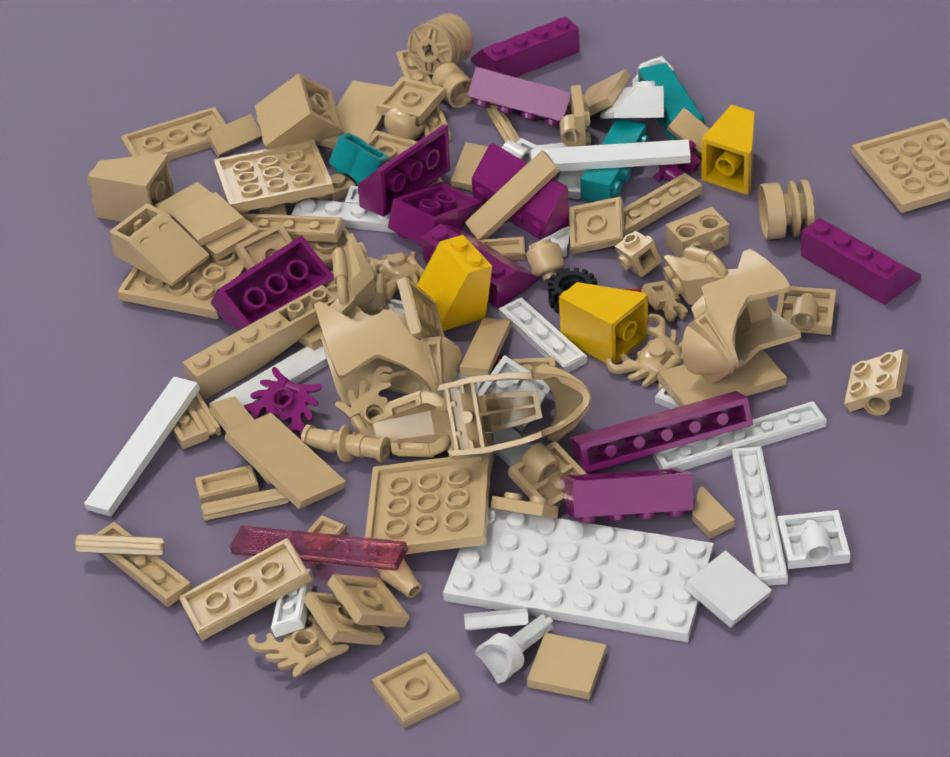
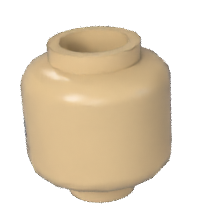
M551 239L531 244V249L526 253L531 273L537 277H542L543 281L550 280L553 274L556 275L557 271L565 267L560 245L551 242Z

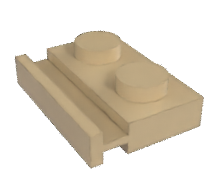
M199 392L171 430L182 449L209 440V436L213 434L221 435L219 424L210 413Z

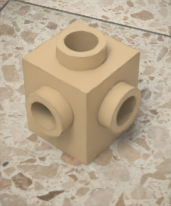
M634 231L626 235L615 246L619 254L617 260L622 268L626 271L631 270L640 277H643L663 262L657 251L655 241L649 235L644 236Z

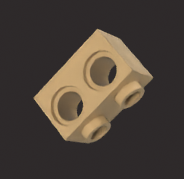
M713 207L666 224V246L676 257H683L684 249L691 246L715 251L729 245V223Z

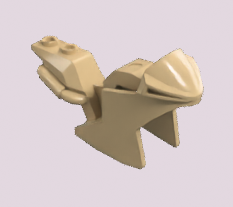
M353 233L348 234L349 249L344 250L343 247H338L332 253L334 283L337 284L338 298L331 306L323 302L314 304L323 337H321L322 345L341 402L351 408L348 401V390L351 389L356 399H358L360 381L366 380L365 392H368L371 388L373 373L380 366L392 368L391 374L384 373L380 375L382 382L391 383V388L387 389L388 391L408 395L423 389V391L437 392L443 397V391H437L441 384L455 380L463 357L459 347L448 338L442 336L422 337L421 340L416 339L410 333L406 314L396 312L392 308L389 310L383 309L380 313L373 316L363 312V309L377 293L374 279L378 278V274L373 262L368 263L366 260L368 256L362 242L357 243Z
M693 246L685 248L681 258L672 255L663 256L666 267L662 269L667 283L672 282L675 293L677 295L681 294L688 304L693 305L691 310L694 320L686 327L682 342L683 361L687 370L692 374L701 375L710 383L717 382L729 377L735 369L744 366L760 350L801 338V332L769 307L767 297L791 291L789 282L783 273L754 250L748 249L743 251L738 269L728 270L715 253ZM747 305L751 322L749 330L736 334V322Z
M543 363L536 368V373L520 372L480 375L441 384L437 391L442 390L443 397L437 392L423 391L422 389L388 402L385 405V413L371 419L374 437L378 439L381 437L390 438L392 454L399 457H434L447 450L450 443L452 444V450H449L448 453L452 456L481 454L522 445L547 436L548 440L557 442L578 425L588 412L592 399L590 390L585 383L563 369ZM524 379L543 380L553 392L556 404L555 417L551 426L529 435L494 445H487L485 432L503 430L542 418L538 391H510L479 396L477 383Z

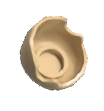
M394 108L385 115V127L391 135L415 141L424 132V125L417 127L415 124L416 117L408 115L404 110Z

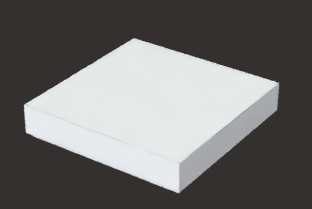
M726 550L690 577L683 587L730 628L766 600L772 592L771 588Z

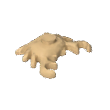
M413 251L410 255L403 254L402 252L392 255L387 254L383 255L381 260L366 257L367 262H373L376 271L379 270V274L383 273L385 277V301L389 300L398 289L396 280L406 277L416 285L419 282L424 269L417 261V252Z
M650 314L648 321L657 322L658 326L646 328V333L655 337V339L649 340L647 345L637 352L636 360H631L624 353L621 355L622 364L615 365L612 363L611 358L606 359V367L614 374L637 371L628 375L630 381L641 380L647 377L642 383L644 388L657 381L658 371L684 363L682 353L683 340L678 345L676 344V330H671V338H668L666 336L665 319L657 314ZM660 382L658 384V391L663 388Z
M380 366L374 371L371 388L368 392H365L366 380L360 381L358 399H356L351 389L348 390V401L351 408L340 401L335 402V406L348 417L356 432L360 435L375 438L371 418L385 413V405L388 402L386 397H380L378 394L391 388V383L382 382L380 375L384 373L391 374V367Z
M307 613L306 622L311 627L305 626L304 629L297 630L293 634H286L283 642H277L271 633L266 635L267 640L264 643L255 642L256 635L254 634L248 637V644L251 650L256 653L266 654V660L278 664V669L281 671L293 670L294 678H298L317 665L348 651L349 645L330 641L314 616Z

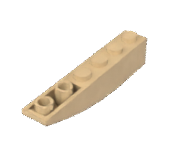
M324 285L315 288L183 361L186 380L198 382L200 387L199 394L203 400H206L249 376L292 346L319 322L314 304L323 302L331 306L337 297Z

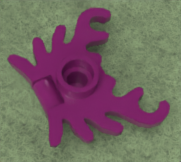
M273 367L272 373L278 380H260V384L268 389L251 393L252 399L261 398V400L246 404L244 408L249 413H252L254 420L259 418L265 409L267 414L272 413L274 416L281 418L283 422L292 420L288 429L293 433L300 432L299 439L301 440L302 431L305 427L302 420L304 414L308 421L311 422L314 419L308 404L312 406L319 405L318 401L310 396L309 393L320 391L322 386L321 384L300 385L286 378L278 368Z

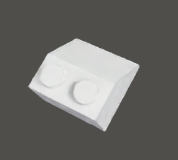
M655 81L632 82V87H624L615 103L600 113V118L664 117V86H655Z

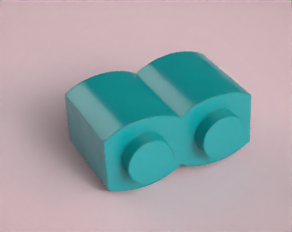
M346 133L339 136L329 163L335 167L334 170L337 173L345 176L350 175L358 185L377 169L388 163L390 157L381 150L370 146L361 138L351 133Z

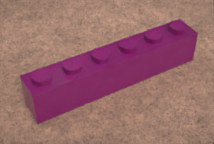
M733 391L570 438L576 463L588 473L753 425L748 397L738 391Z

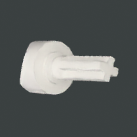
M541 614L512 637L503 633L495 634L478 646L475 654L487 666L497 683L505 682L522 668L524 664L523 652L540 640L545 633L553 630L554 627L551 625L553 620L550 616L546 618L544 614Z

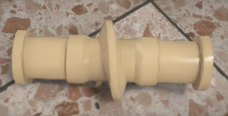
M347 424L342 425L339 432L329 429H316L315 426L306 425L301 435V440L311 450L314 448L328 453L337 452L339 459L345 463L352 462L356 457L375 458L378 462L385 463L391 453L390 438H372L360 435L358 432L351 434V428Z

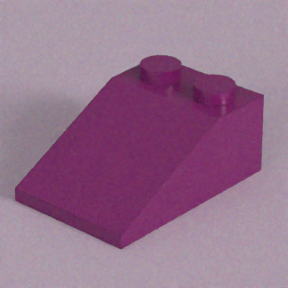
M439 182L393 199L388 229L396 232L402 238L417 242L422 247L421 236L439 223L460 228L482 206V201L443 182Z

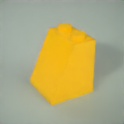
M731 104L702 137L701 180L739 193L750 194L754 156V111Z
M464 235L439 242L417 286L436 301L444 331L486 318L492 265Z
M577 282L559 296L560 332L580 350L606 363V359L611 358L612 363L616 365L621 361L623 353L628 355L648 338L646 328L648 327V295L645 293Z

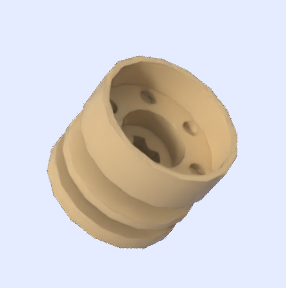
M441 14L416 27L411 32L407 44L409 56L413 64L420 71L433 75L442 64L448 62L459 64L468 58L473 48L472 32L468 24L461 17L454 14Z
M800 179L797 187L793 180L788 181L786 193L784 194L779 182L759 185V217L765 240L783 239L786 235L787 226H789L793 237H799L801 230L815 222V201L807 179Z

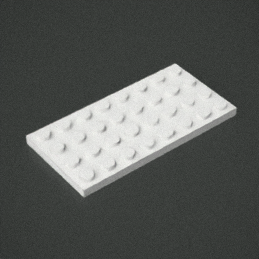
M488 507L486 545L462 547L459 549L443 591V598L446 602L494 610L526 608L529 616L538 617L544 614L546 618L550 616L553 620L688 642L700 601L683 587L690 577L711 562L714 543Z

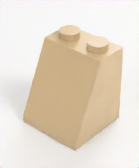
M300 73L255 105L257 122L260 125L263 136L262 141L268 149L313 139L317 142L343 131L332 90Z
M167 154L99 160L88 175V185H90L92 192V205L95 207L96 217L122 222L146 203L155 207L156 204L174 195Z

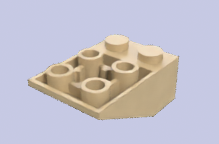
M147 203L109 231L114 257L171 286H174L209 258V254L166 212Z

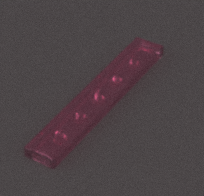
M243 525L229 546L232 554L254 556L288 538L301 561L392 571L398 570L408 550L406 541Z

